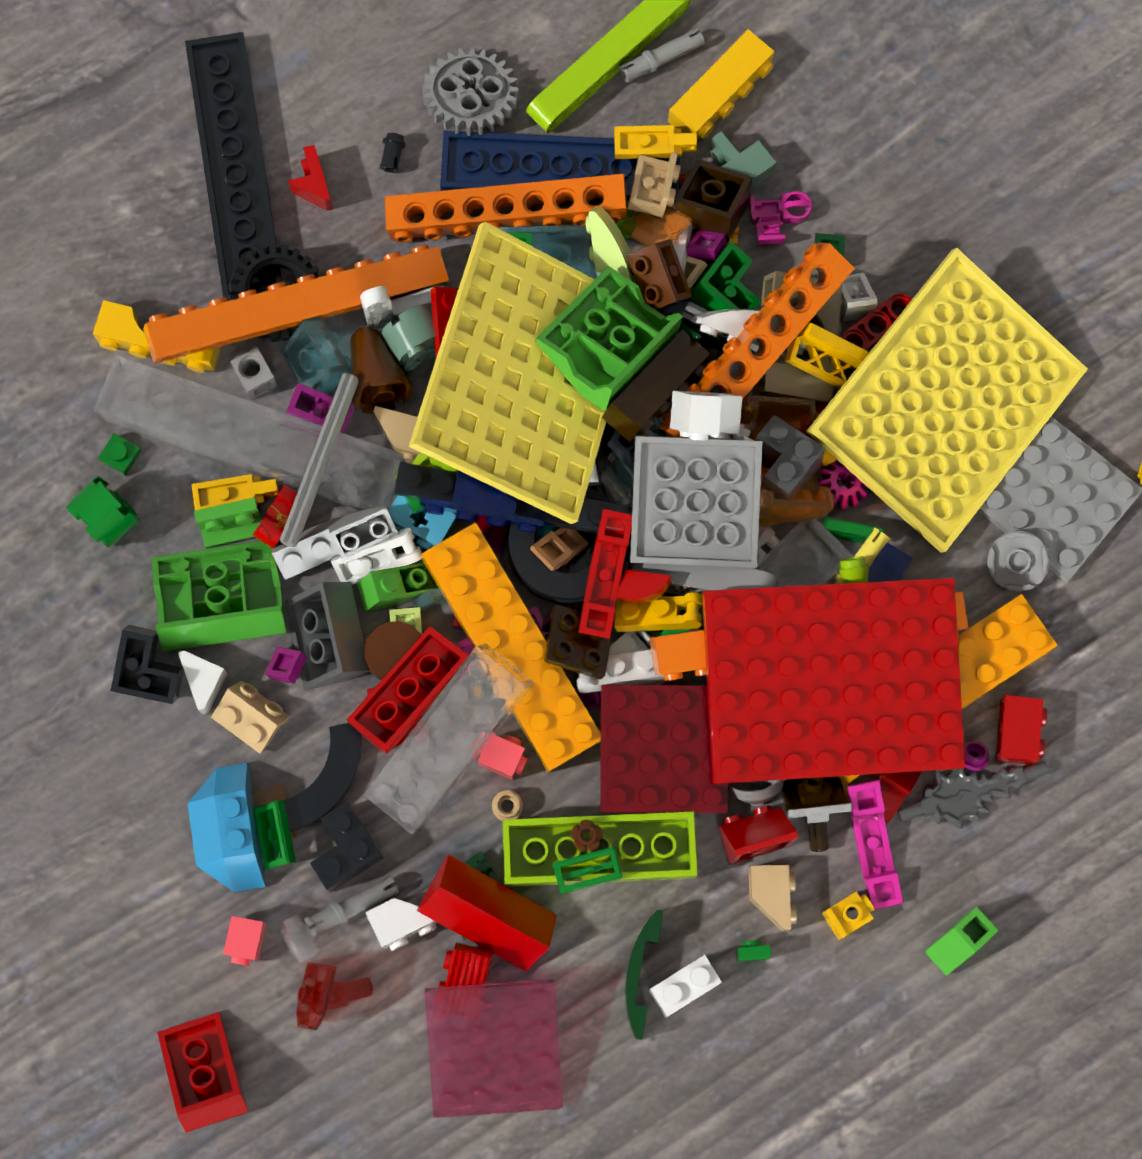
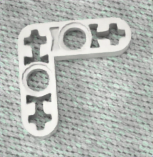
M445 284L434 285L392 301L385 286L368 289L360 295L367 324L371 328L380 329L385 327L390 321L392 324L399 322L398 315L417 305L428 303L431 308L430 290L435 286H447Z

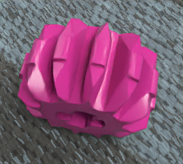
M834 461L829 464V469H822L820 475L824 479L819 480L817 486L825 489L820 495L821 499L832 498L829 503L830 508H833L836 502L840 503L842 511L847 509L848 503L853 508H857L859 505L858 499L865 500L868 494L865 489H868V487L841 463L839 466ZM841 480L843 483L849 482L848 489L846 486L839 487V481Z

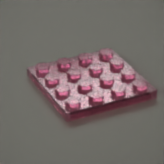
M554 979L425 988L434 1118L563 1109Z

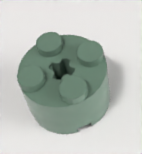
M428 303L417 305L398 315L400 319L398 323L393 326L390 321L383 328L382 335L397 362L405 372L417 368L420 362L428 358L431 361L436 360L432 306L430 308Z

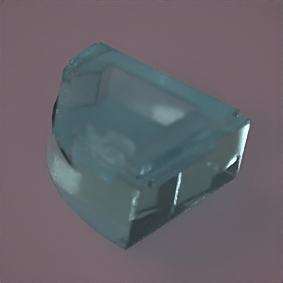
M440 589L428 590L412 600L413 606L420 607L421 611L430 609L429 606L433 603H447Z

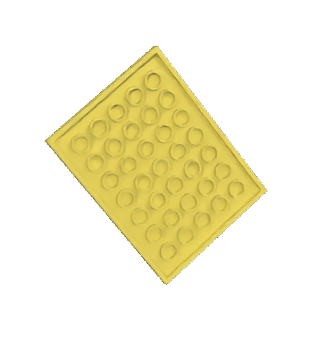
M958 248L951 250L806 432L821 446L825 447L832 456L939 552L943 553L949 549L1088 368Z

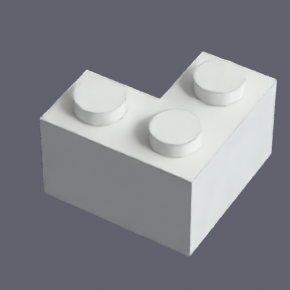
M673 390L670 428L680 431V436L689 437V439L708 440L709 435L710 438L728 439L729 433L739 434L742 396L728 393Z

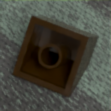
M696 159L674 200V205L697 230L725 233L726 242L729 243L750 202L752 177Z

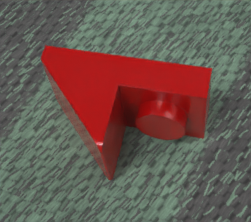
M315 144L303 147L306 158L300 161L305 176L288 181L290 190L293 194L326 211L333 210Z
M922 771L883 773L879 778L885 808L883 814L887 824L891 821L906 796L912 791Z

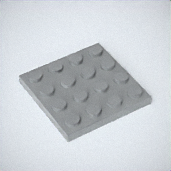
M1051 416L978 512L1004 533L1020 530L1030 532L1040 538L1048 550L1050 558L1049 569L1067 583L1142 493V487Z
M636 436L630 563L757 568L762 441L693 440L689 438Z

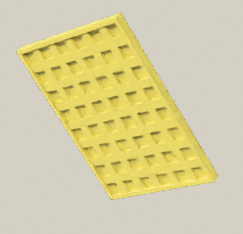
M485 221L481 223L472 245L408 447L570 524L578 522L606 425V421L602 419L605 412L578 393L535 341L595 279Z

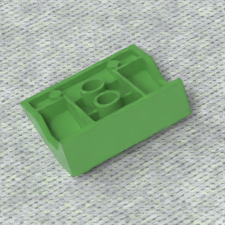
M608 266L536 338L535 342L581 396L606 412L611 403L678 334L683 316L679 313L668 316L662 315L645 303L637 284Z
M262 541L152 557L153 586L158 612L156 631L162 651L287 633L279 567L272 555V548Z

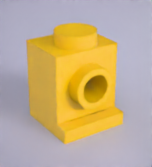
M856 891L824 911L822 915L837 939L841 940L874 919L871 912L875 909L865 894L859 896ZM848 908L856 909L857 917L855 919L847 917L846 911Z

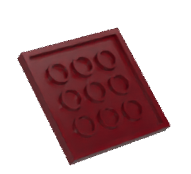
M601 685L600 812L728 813V783L714 784L712 781L707 686Z

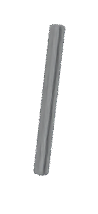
M344 373L340 379L280 538L281 543L286 546L296 547L359 382L358 377L352 374Z

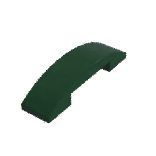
M656 910L642 928L632 949L626 972V1011L631 1031L637 1040H643L648 1007L635 1005L645 943L658 944L663 915L662 910Z

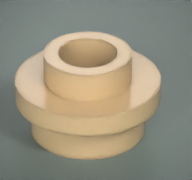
M504 790L494 797L492 811L495 817L501 821L517 819L523 811V801L516 792ZM511 801L514 805L512 811H503L501 808L502 803Z

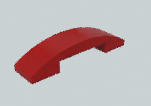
M606 509L602 510L586 584L578 633L610 639L617 598L615 596L619 588L626 548L628 547L632 528V515Z

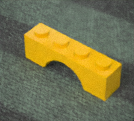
M103 300L93 331V335L97 342L100 343V346L110 351H117L118 348L128 350L129 354L138 358H146L147 355L151 356L145 333L139 328L138 317L134 309ZM222 346L161 363L174 366L176 363L187 365L188 369L199 373H204L205 370L214 372Z

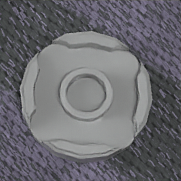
M1020 530L1007 532L996 539L989 549L987 559L989 573L995 582L1004 589L1015 592L1031 590L1041 583L1048 573L1050 562L1047 547L1042 540L1030 532Z

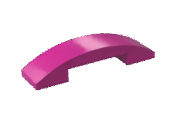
M873 780L847 786L852 806L850 816L868 899L874 909L902 904L903 899L898 874L894 870L883 814L885 808L879 780Z

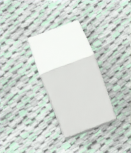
M865 274L849 275L842 284L844 298L843 307L840 310L842 322L860 320L877 306V297Z
M186 651L178 652L198 711L202 715H206L210 712L228 673L224 668Z

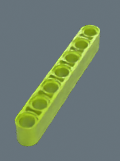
M691 0L642 1L536 96L528 105L526 113L546 133L552 132L620 71V65L631 61L687 10Z

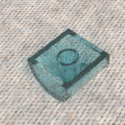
M321 317L303 320L281 350L297 382L325 394H329L337 389L342 374H351L352 372L351 359L346 355L343 356L338 347L339 337L334 330H329L325 320Z

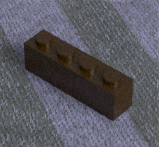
M682 329L611 403L602 419L629 442L638 433L644 436L655 424L651 419L655 415L661 418L672 406L669 400L672 398L673 390L686 391L690 386L687 381L690 378L696 381L706 367L703 363L710 353Z

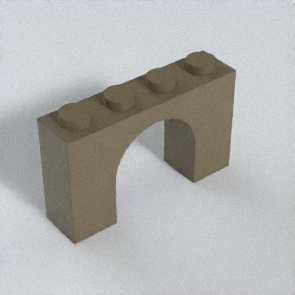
M774 271L764 276L761 306H764L763 301L767 295L774 290H778L784 283L783 278L786 272ZM810 277L813 284L818 281V278ZM842 284L808 323H813L839 337L841 334L839 316L844 303ZM796 292L790 298L793 308L799 302V296ZM828 357L820 358L824 371L829 373L834 370ZM774 362L754 385L752 395L819 407L828 404L833 399L836 387L793 365Z

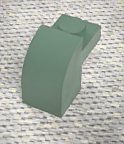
M722 131L712 138L710 155L715 163L719 166L723 165L722 168L751 176V188L758 186L774 174L777 162L759 140L739 153Z

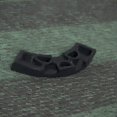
M345 723L329 727L330 749L327 761L320 775L303 792L284 800L290 832L300 830L318 821L340 802L348 791L358 768L362 748V734L351 724Z

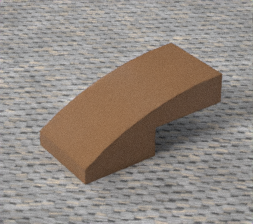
M560 527L557 531H551L532 545L530 550L551 571H554L582 553L589 543L576 530Z

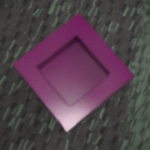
M698 230L686 246L687 256L701 260H716L727 244L725 233Z
M277 646L265 675L272 680L295 684L307 656L301 651Z

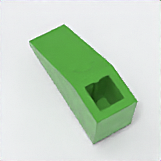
M424 562L371 571L357 583L365 612L393 608L441 593Z

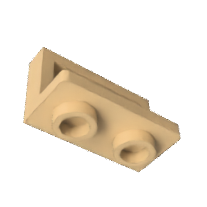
M671 152L669 161L639 155L628 209L663 218L666 206L672 207L676 189H672L671 185L672 183H677L681 167L676 165L677 153Z
M239 681L227 689L211 716L212 719L260 754L267 749L279 727L286 723L290 717L279 704L267 700L258 693V690L253 685L243 681Z

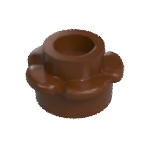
M582 820L579 825L573 827L571 838L574 839L573 844L578 850L593 851L600 846V839L603 837V833L599 825H594V822L591 820ZM585 833L590 834L588 839L584 838Z

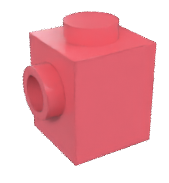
M490 733L477 762L478 766L513 781L515 774L522 775L528 758L524 756L525 748L520 746L522 741L507 734L501 738Z
M231 916L223 952L224 955L231 956L230 963L249 966L250 960L259 962L267 926L266 923Z

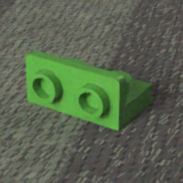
M255 497L194 511L195 520L201 529L203 543L206 548L255 538L252 535L262 520L260 507Z

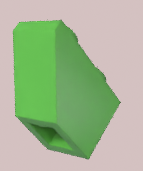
M976 906L969 909L924 952L947 976L977 952L999 930Z

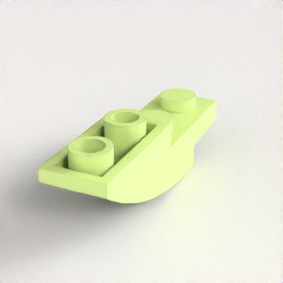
M602 206L593 208L589 211V216L586 217V230L592 237L589 257L591 264H595V272H603L610 266L637 284L635 277L630 271V264L627 255L631 254L621 231Z

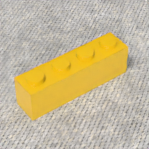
M748 29L669 109L668 122L674 125V128L681 129V133H697V140L700 137L705 139L713 131L714 123L720 117L724 119L731 113L735 106L733 103L739 97L745 98L752 91L753 83L759 77L763 79L769 74L774 66L772 61L775 51Z

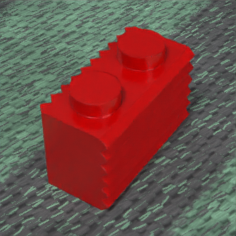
M456 942L453 951L447 950L443 969L448 970L446 981L440 980L436 999L441 1000L440 1011L465 1016L466 1018H478L494 951Z

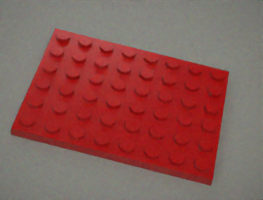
M954 578L702 591L712 781L714 784L965 768Z

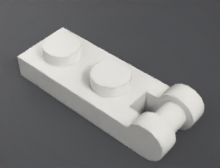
M411 528L401 529L398 531V535L344 559L341 556L331 559L340 582H351V585H353L371 571L406 566L419 561L422 551L419 546L414 544L413 539L415 536ZM402 546L404 552L397 555L394 548Z
M650 649L608 656L606 673L603 679L578 673L579 678L576 684L578 692L590 693L601 691V685H643L663 682L664 675H655L652 651Z

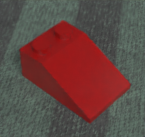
M771 805L754 809V815L742 819V815L737 814L723 819L724 824L719 826L718 831L729 865L790 847L799 838L796 829L781 807L772 809Z
M220 1012L157 1032L176 1114L186 1133L249 1112Z

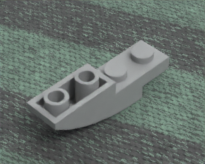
M381 506L344 515L302 531L296 547L282 544L271 549V552L286 580L335 557L341 556L344 559L398 535L399 532L387 507Z

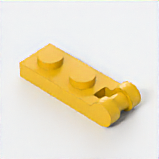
M691 592L684 596L659 597L654 601L640 603L617 599L615 613L616 631L631 632L700 628L702 615L699 614V609L703 605L702 595ZM680 610H687V613L684 615H679Z

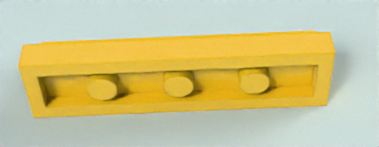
M810 323L803 328L788 346L785 362L841 389L847 381L843 370L850 368L854 372L870 352ZM800 343L806 346L810 359L806 361L796 357ZM824 356L830 359L834 369L829 373L824 371L820 358Z

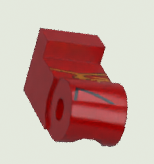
M284 485L252 536L273 549L281 538L297 493Z

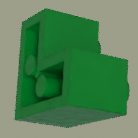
M730 241L723 248L717 259L711 260L690 289L692 297L689 299L708 311L722 309L755 310L761 300L739 282L754 260Z

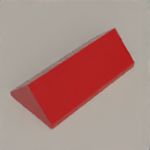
M429 626L346 721L378 750L388 754L472 658Z
M447 854L416 910L484 949L494 951L495 955L524 971H527L549 949L557 917L551 911Z

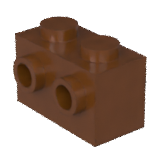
M671 239L653 243L627 255L630 271L635 277L645 303L656 311L692 297Z

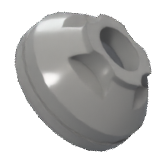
M784 780L728 783V789L730 794L736 799L749 803L751 806H762L779 793L783 787Z

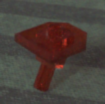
M307 962L303 982L297 995V1027L317 1031L328 1010L348 1006L347 1002L371 996L373 994V985L370 978L365 977L345 983L334 981L337 967Z

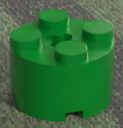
M97 475L70 500L66 508L77 520L81 519L88 525L85 530L97 542L101 541L109 548L111 545L114 546L141 520L128 502L117 491L108 490L106 486L109 483Z

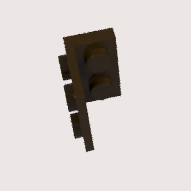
M556 604L543 619L542 631L549 632L544 661L587 676L603 679L606 673L614 623L610 639L578 633L581 612Z

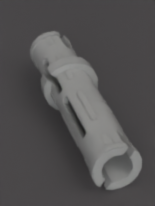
M695 28L656 49L641 52V56L620 65V73L625 78L626 83L648 72L652 74L661 65L704 46V37L701 32L699 33V29Z
M387 876L385 879L339 903L334 901L329 904V908L305 918L307 928L320 922V925L309 930L310 934L316 937L337 924L342 926L347 923V919L394 895H398L397 885L386 891L384 890V888L395 883L391 876Z

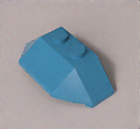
M242 763L216 768L187 803L196 866L235 893L265 888L266 880L262 853L253 812L255 805L249 764Z

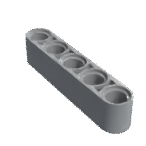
M630 563L627 569L670 575L672 582L665 593L680 596L691 592L702 595V591L777 587L778 579L773 574L746 567Z

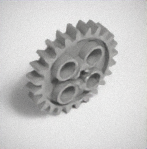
M460 48L456 57L452 53L447 52V61L437 58V66L430 65V74H425L424 76L425 84L422 86L424 105L428 109V115L434 114L435 123L444 120L445 130L449 129L452 125L455 126V134H458L462 128L466 129L467 136L471 135L472 129H477L478 133L482 135L483 127H487L493 132L494 123L496 122L503 126L504 117L511 118L512 109L517 107V78L513 77V69H506L505 60L497 63V54H493L489 58L486 57L485 49L479 55H475L474 48L470 49L469 54H464Z

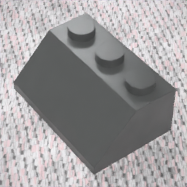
M322 582L284 601L294 648L307 656L300 672L304 690L352 680L369 672L364 659L365 641L351 582Z

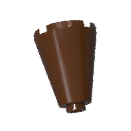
M369 326L358 328L350 338L351 374L358 377L359 381L352 398L353 404L356 409L358 407L362 408L363 413L374 414L375 406L393 410L396 408L394 403L401 399L405 403L411 397V382L379 330Z

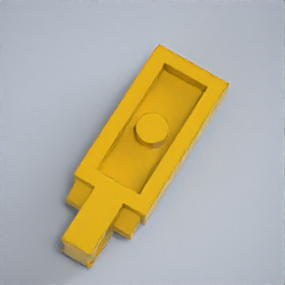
M674 125L614 127L615 159H638L639 155L651 158H670L671 152L677 153V157H680L682 152L697 151V133H681V129L674 128Z
M252 474L192 484L195 510L253 497L261 505L265 504L264 498L277 496L280 492L276 479L262 481L261 476H253Z

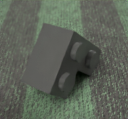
M773 415L756 437V441H762V460L772 466L764 476L761 493L787 509L822 465L825 447Z

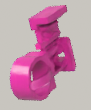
M794 191L781 193L780 199L756 201L755 195L751 196L749 202V209L751 210L750 221L753 225L756 224L757 245L785 243L786 238L785 235L780 234V227L787 223H803L810 215L812 203L807 194ZM804 206L807 207V212L801 216H793L786 208Z

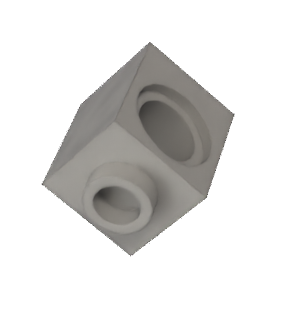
M258 347L252 350H242L236 354L235 359L230 361L250 400L278 387ZM252 366L260 368L259 373L255 376L245 375L247 369Z

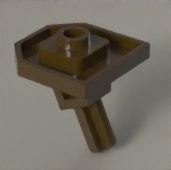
M843 777L786 779L781 789L788 818L804 817L805 822L808 824L810 850L812 852L828 850L826 822L829 821V814L852 811L851 801Z

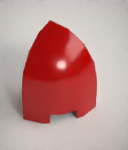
M625 570L615 597L621 601L635 603L654 601L667 591L672 582L671 576Z

